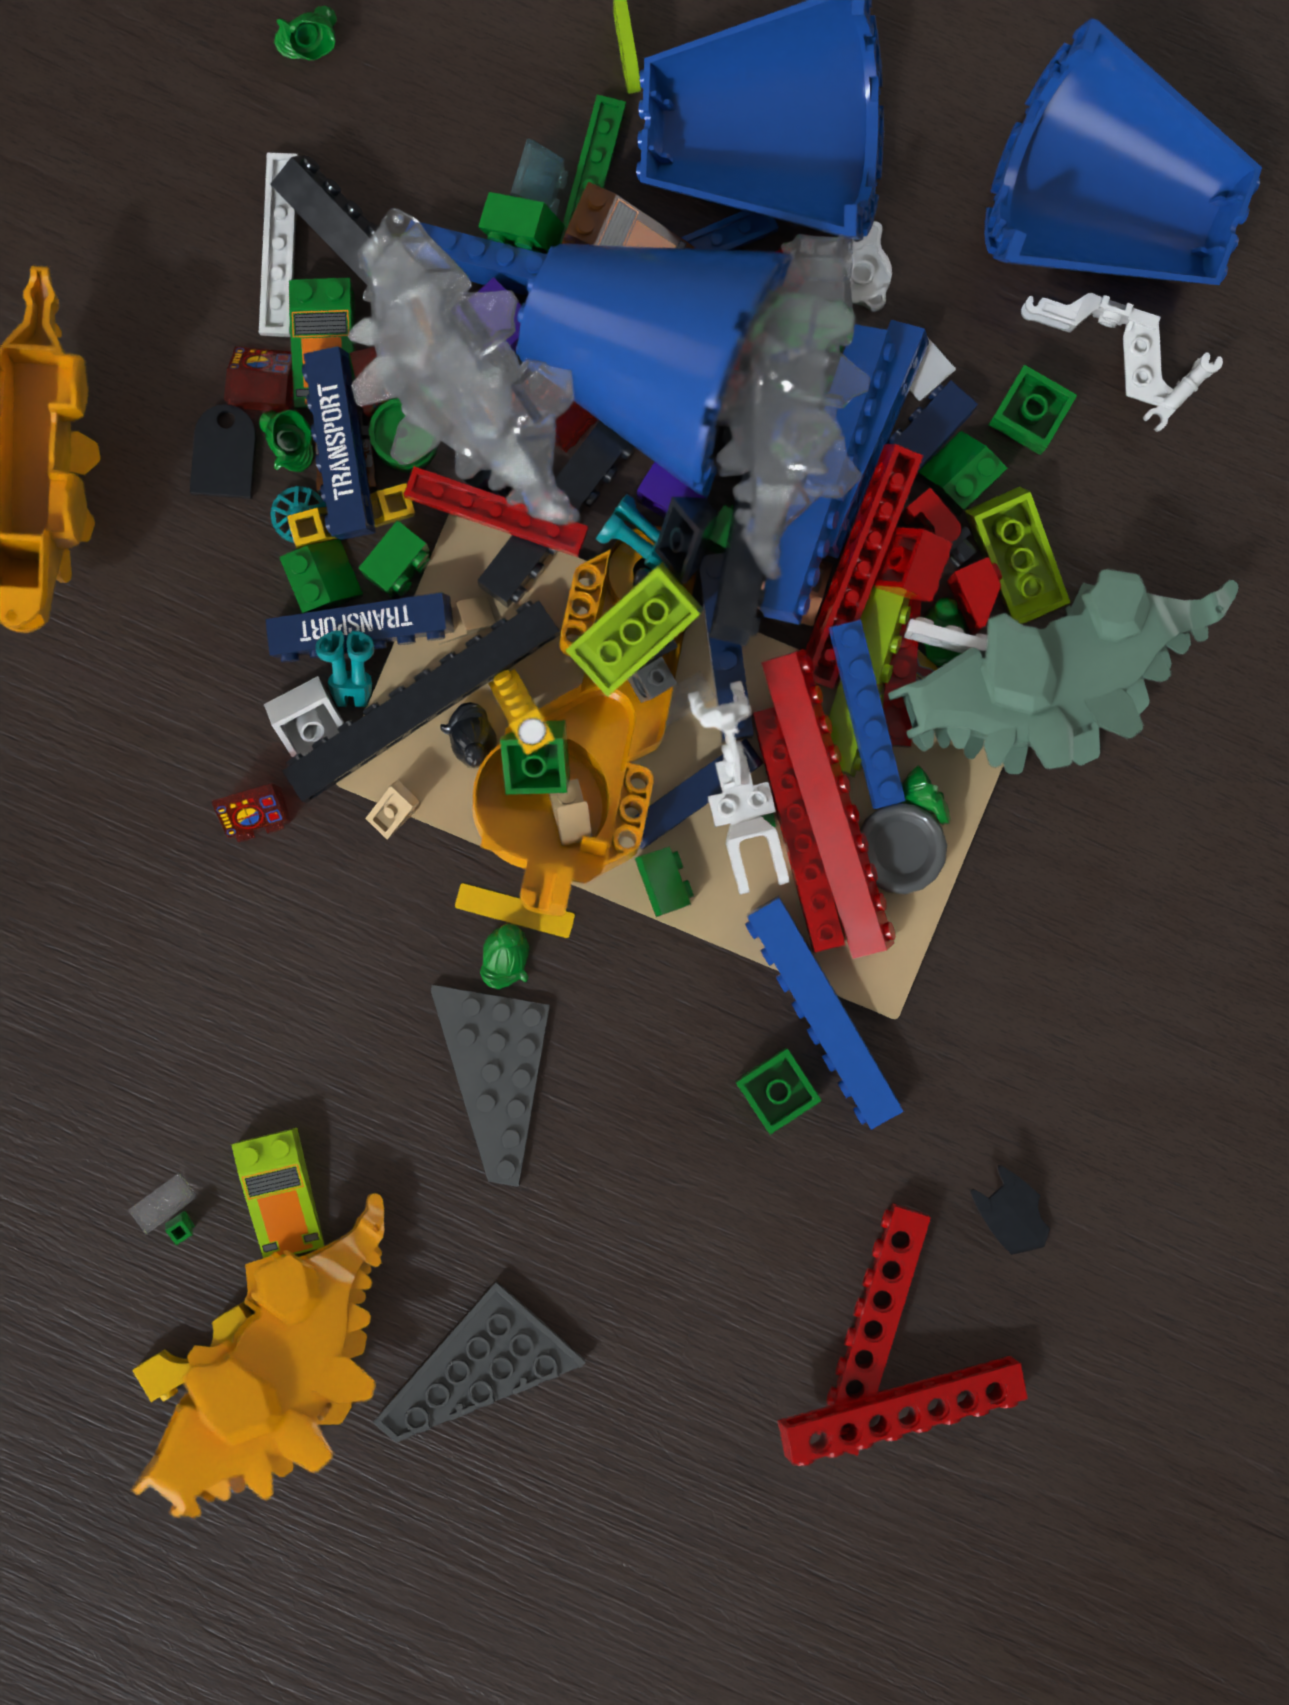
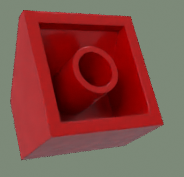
M896 527L873 587L913 600L932 602L939 588V580L944 566L949 560V552L953 543L925 529Z
M989 557L955 571L947 580L971 635H976L986 626L1001 587L999 580H1002V574L998 565L995 562L991 563Z

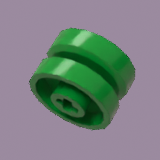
M404 397L391 399L379 406L371 417L368 430L371 445L382 463L392 470L409 473L412 472L414 466L422 469L430 464L437 454L440 442L437 425L427 407L418 401ZM403 432H408L406 438H402L401 434Z

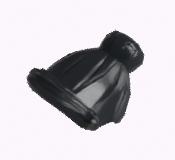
M476 703L460 704L452 714L449 723L440 725L441 731L450 737L451 748L456 758L469 768H479L487 755L497 746L496 734L488 720L487 713L484 708Z

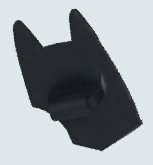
M998 1165L997 1169L1003 1185L990 1197L975 1189H971V1195L981 1216L997 1240L1011 1255L1045 1247L1050 1228L1044 1223L1039 1214L1038 1202L1041 1195L1015 1173Z

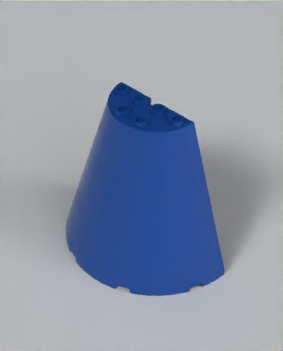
M807 0L644 58V69L640 71L643 100L639 101V116L641 119H645V126L642 131L638 132L637 137L638 147L641 150V161L637 162L636 167L638 180L642 184L841 237L863 240V236H868L876 215L879 195L876 194L877 180H881L884 141V107L879 105V95H881L879 87H883L882 63L875 15H870L872 0Z
M1091 18L1074 32L1072 37L1074 38L1073 44L1069 45L1064 42L1053 56L1025 102V105L1029 106V108L1025 111L1027 115L1023 124L1016 122L1013 126L1000 158L990 191L997 194L994 197L995 204L993 208L988 207L986 210L984 235L987 251L994 255V259L1004 263L1220 285L1228 272L1227 263L1229 257L1239 242V237L1235 234L1238 224L1242 225L1249 215L1250 209L1248 206L1252 195L1255 194L1260 185L1259 176L1262 167L1101 22Z
M564 243L556 247L552 246L538 274L533 273L529 279L527 290L530 293L526 304H522L517 316V321L521 325L516 354L519 355L525 365L694 492L708 498L718 470L714 465L713 459L708 457L713 450L716 432L714 425L722 406L732 370L753 316L756 317L765 302L768 289L773 291L777 287H783L793 256L780 252Z

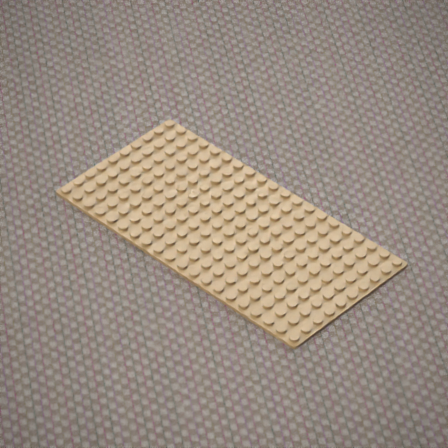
M449 513L430 557L431 561L424 571L414 596L442 592L450 596L451 607L456 606V602L460 600L487 596L496 622L505 617L507 620H510L518 614L516 610L521 605L530 600L534 604L539 600L561 634L574 572L579 565L587 561L560 551L554 556L549 554L543 562L545 568L536 580L531 578L524 588L527 591L518 604L512 602L507 608L478 586L477 580L512 535ZM583 578L579 580V582L585 586H590L594 584L593 581L588 578ZM577 606L573 608V610L578 614H585L588 612L582 606ZM704 610L685 629L675 678L677 684L673 687L661 744L655 751L631 763L644 766L653 774L654 782L649 806L723 754L722 745H726V742L721 741L720 729L704 727L695 714H692L687 695L688 693L698 691L705 708L717 706ZM488 628L439 645L437 640L428 641L427 637L416 638V643L409 645H398L397 641H395L367 708L376 702L382 705L390 699L388 695L393 690L402 685L405 688L416 682L414 677L428 668L433 671L441 665L439 661L453 651L456 654L462 652L467 648L465 646L466 642L479 634L483 638L492 632V629ZM757 632L756 636H750L746 646L741 645L751 715L753 712L775 707L761 663L799 650ZM571 634L566 638L574 643L579 636ZM560 635L508 669L509 671L513 669L517 671L538 709L582 684L584 670L572 657L565 655L559 647ZM840 673L833 689L819 685L823 694L821 705L824 715H830L841 679ZM487 683L338 782L337 786L378 803L387 789L395 781L399 780L420 801L418 803L420 807L411 816L412 818L481 846L482 838L476 828L472 812L473 787L479 768H469L456 758L451 748L450 737L441 731L440 725L448 724L452 714L460 704L468 702L476 703L485 709L488 720L496 734L497 746L500 744V738L505 735L506 727L510 726ZM883 685V688H882V691H881V694H882V695H883V692H884V685ZM752 721L754 735L752 738L747 740L750 742L754 750L762 759ZM935 732L933 746L927 751H921L913 743V740L911 741L910 748L894 746L892 748L901 782H904L908 774L917 765H920L928 775L931 783L938 786V791L944 794V800L948 805L951 817L949 824L942 825L939 823L943 828L947 842L945 865L937 879L923 890L909 894L888 893L878 888L879 893L882 892L886 899L887 909L885 913L887 920L893 924L896 933L895 943L887 951L852 959L836 907L845 945L812 952L837 996L891 1019H897L901 1014L1003 767V764L996 768L989 764L984 746L974 759L966 758L964 748H955L951 740L947 748L940 747ZM764 764L750 773L753 785L768 782ZM863 768L861 771L856 772L855 778L847 776L851 787L850 792H848L851 802L857 806L859 811V828H861L865 819L877 810L872 807ZM635 778L630 781L632 786L637 789L646 787L645 782L641 779ZM710 803L641 850L639 847L637 854L628 861L586 884L571 882L574 886L777 971L778 969L775 964L768 965L760 951L765 948L759 937L756 939L752 938L745 923L749 921L747 913L780 896L812 951L776 812H774L776 824L774 828L778 833L789 883L779 885L768 841L765 836H757L742 840L739 844V851L749 886V893L739 894L730 856L725 844L730 824L714 826ZM632 807L624 810L625 814L630 818L639 814V811ZM629 837L618 839L619 844L625 848H630L634 845L633 840ZM670 846L672 852L678 851L684 867L679 870L682 881L689 880L694 897L689 899L691 905L656 917L635 858Z

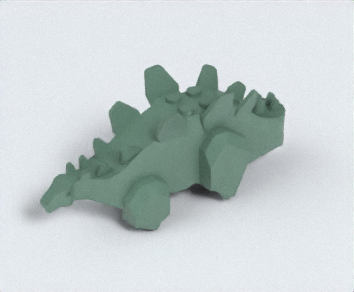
M1105 569L1099 573L1098 582L1095 586L1086 583L1082 584L1073 605L1065 608L1066 617L1052 621L1044 629L1022 626L1005 613L990 618L988 621L986 658L982 657L980 650L977 648H969L927 677L888 693L890 700L903 697L913 727L906 734L908 739H912L913 743L923 752L933 746L935 732L940 747L947 748L951 740L955 748H964V755L968 759H974L984 746L989 764L995 768L1003 764L1005 772L1008 774H1020L1023 771L1028 747L1034 749L1040 761L1047 769L1069 766L1072 762L1082 766L1097 759L1100 755L1099 727L1127 739L1133 738L1143 730V723L1139 715L1150 702L1144 679L1164 682L1170 677L1172 663L1167 647L1181 655L1186 653L1191 645L1189 632L1198 642L1208 639V626L1224 617L1236 597L1238 584L1234 580H1229L1221 585L1218 591L1210 593L1201 600H1180L1147 593L1139 574Z

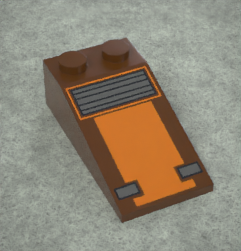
M590 182L586 185L562 241L564 244L695 249L693 245L617 194Z

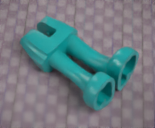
M626 494L595 539L603 544L612 539L625 542L645 559L644 564L651 569L656 568L661 562L665 565L654 551L661 531L638 511L634 498ZM623 521H627L633 526H635L644 535H646L654 544H650L648 541H646L641 536L636 534Z
M332 631L323 635L316 643V654L321 660L332 663L333 674L329 677L328 686L337 707H347L348 696H353L355 707H366L371 696L372 680L371 676L365 672L364 661L369 660L374 653L372 639L360 631H351L347 637V653L351 659V671H347L342 631Z

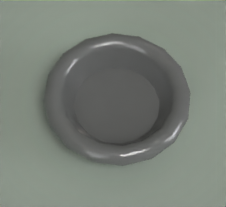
M896 803L881 807L868 816L860 828L861 834L864 833L868 841L869 850L867 855L869 861L875 865L877 870V887L885 892L909 894L923 890L937 879L945 865L947 842L943 828L931 813L916 805Z

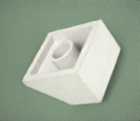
M318 676L264 704L271 725L291 757L300 753L305 756L313 750L312 745L325 736L328 739L339 733L337 728L344 724L334 702Z

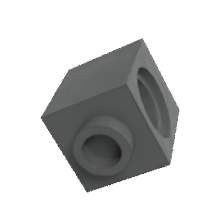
M662 657L641 667L628 678L641 703L653 699L677 684Z

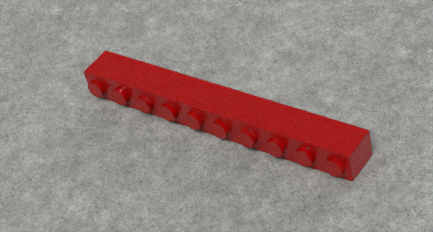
M801 649L766 660L761 663L852 959L887 951L895 943V929L893 924L887 920L885 913L887 909L886 899L882 892L879 893L876 884L878 880L875 865L870 863L867 855L869 850L868 841L865 834L860 832L858 825L860 820L857 806L852 804L848 793L851 790L850 782L847 775L842 773L840 767L841 753L838 746L834 745L830 734L832 732V724L829 716L824 715L821 705L823 694L819 685H815L812 676L814 672L812 659L809 655H806L805 649Z

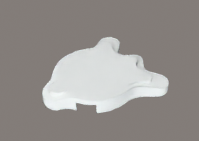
M876 221L873 222L868 236H863V240L856 242L853 239L840 237L833 248H816L812 256L813 262L823 267L829 273L834 288L843 299L853 304L865 306L874 312L884 307L886 303L885 294L892 277L891 263L881 247L883 228Z

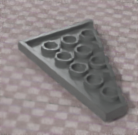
M432 985V997L487 1180L492 1183L519 1187L550 1005Z
M496 1281L375 1418L373 1423L397 1443L448 1420L451 1421L471 1413L475 1409L493 1404L497 1400L537 1386L546 1380L559 1377V1375L578 1367L581 1368L586 1363V1360Z

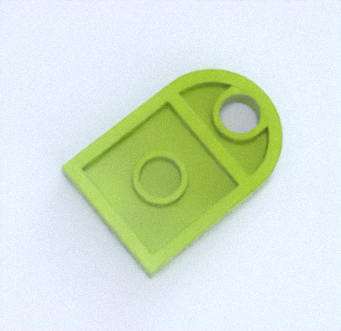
M613 0V15L628 94L641 92L639 68L627 0Z

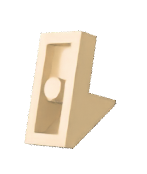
M487 596L457 601L456 606L452 607L454 633L445 634V639L437 641L439 645L488 629L496 623Z
M579 780L569 781L567 793H549L561 845L566 846L580 843L583 836L592 838L587 801L583 800Z
M397 780L387 789L366 817V820L388 840L419 809L420 805L418 803L420 801Z

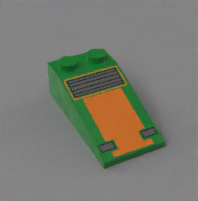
M351 279L289 280V316L295 409H309L306 399L307 394H310L309 386L302 373V365L305 364L304 353L336 346L349 353L356 398L355 292Z

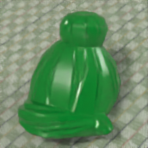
M325 5L318 6L314 12L303 13L290 22L280 18L276 21L279 29L275 34L274 44L278 52L287 58L317 60L331 52L334 48L335 32L333 27L336 25L337 16L331 7Z
M268 410L262 413L259 420L260 428L265 432L266 441L277 457L274 462V469L279 470L281 467H285L289 471L298 473L308 469L314 458V448L312 445L311 428L304 417L293 410H284L279 413L275 410Z
M950 597L939 599L923 616V618L932 620L936 626L946 628L948 625L956 626L963 629L964 633L967 634L965 618L959 610L958 603ZM925 644L927 657L938 666H943L962 654Z
M917 765L908 774L904 782H901L905 801L900 803L916 805L931 814H935L937 820L942 825L949 824L951 817L943 792L938 791V786L933 785L923 768Z
M513 924L502 925L494 930L483 944V964L480 974L483 981L489 987L501 989L510 986L518 980L528 981V974L524 968L529 955V943L525 933L518 926Z

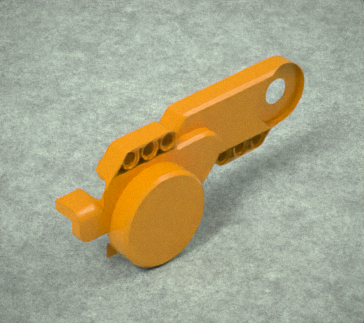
M636 528V529H633V531H634L636 534H638L639 536H641L643 539H645L646 541H648L650 544H652V545L654 544V543H653L646 535H644L639 529H637V528ZM618 540L612 550L610 549L576 568L559 640V647L565 655L570 656L565 650L572 644L566 638L568 635L575 634L580 637L594 624V621L600 619L633 588V568L636 562L643 557L625 542ZM697 571L686 584H683L691 595H693ZM583 578H588L592 580L594 584L590 586L582 585L579 582V580ZM577 606H582L588 612L585 614H578L573 610V608ZM685 629L674 638L678 647L661 656L674 679L676 678ZM584 672L581 685L538 709L544 721L566 720L570 767L569 781L579 780L583 800L587 801L592 832V838L583 836L580 843L566 846L561 845L549 793H505L501 744L496 746L480 765L474 781L472 812L476 828L482 838L481 848L492 850L506 862L525 869L520 900L526 909L546 915L563 916L572 881L586 884L637 854L642 841L654 777L648 768L631 763L655 751L660 746L666 727L673 687L653 699L641 703L628 679L607 697ZM511 726L506 727L505 735L513 732ZM635 778L641 779L645 782L646 787L637 789L632 786L630 781ZM629 807L635 808L639 811L640 816L630 818L625 814L624 810ZM629 837L633 840L634 845L630 848H625L619 844L618 839Z

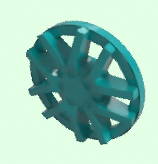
M302 486L290 487L282 491L272 504L270 512L272 525L280 537L294 543L293 537H290V529L286 533L280 530V527L288 522L287 516L314 508L326 507V504L322 497L310 488ZM295 492L294 503L286 499L284 496H286L289 493ZM299 492L307 493L305 503L298 502ZM311 495L314 496L320 504L308 506ZM280 500L290 506L287 511L277 507ZM275 512L286 517L277 523Z

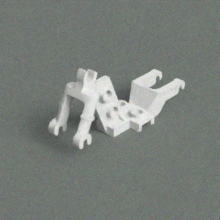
M1093 293L1086 294L1070 305L1042 298L1037 306H1033L1034 299L1032 296H1029L1021 308V315L1024 319L1036 321L1069 333L1090 314H1093V317L1099 318V324L1115 328L1116 324L1120 326L1126 324L1123 335L1126 396L1157 406L1150 409L1143 417L1145 421L1153 414L1160 417L1161 422L1154 429L1156 432L1165 427L1168 418L1193 392L1198 390V386L1206 378L1218 371L1223 364L1221 356L1217 357L1214 362L1209 363L1210 354L1205 353L1193 363L1192 370L1181 381H1178L1176 387L1172 389L1162 379L1159 333L1160 316L1135 309L1133 304L1127 303L1123 305L1109 300V296L1104 295L1100 297Z
M737 681L730 683L734 699L732 703L705 708L698 691L688 693L687 695L691 705V712L699 719L701 725L704 727H716L725 734L726 745H722L724 759L721 762L715 763L722 793L707 798L710 803L714 826L730 824L725 844L730 856L738 891L741 895L749 893V886L739 851V844L742 840L765 836L769 844L779 885L789 883V877L777 830L761 817L762 815L776 812L769 783L753 785L742 744L740 741L735 742L733 733L738 732L736 727L738 722L749 717L751 713L742 682Z

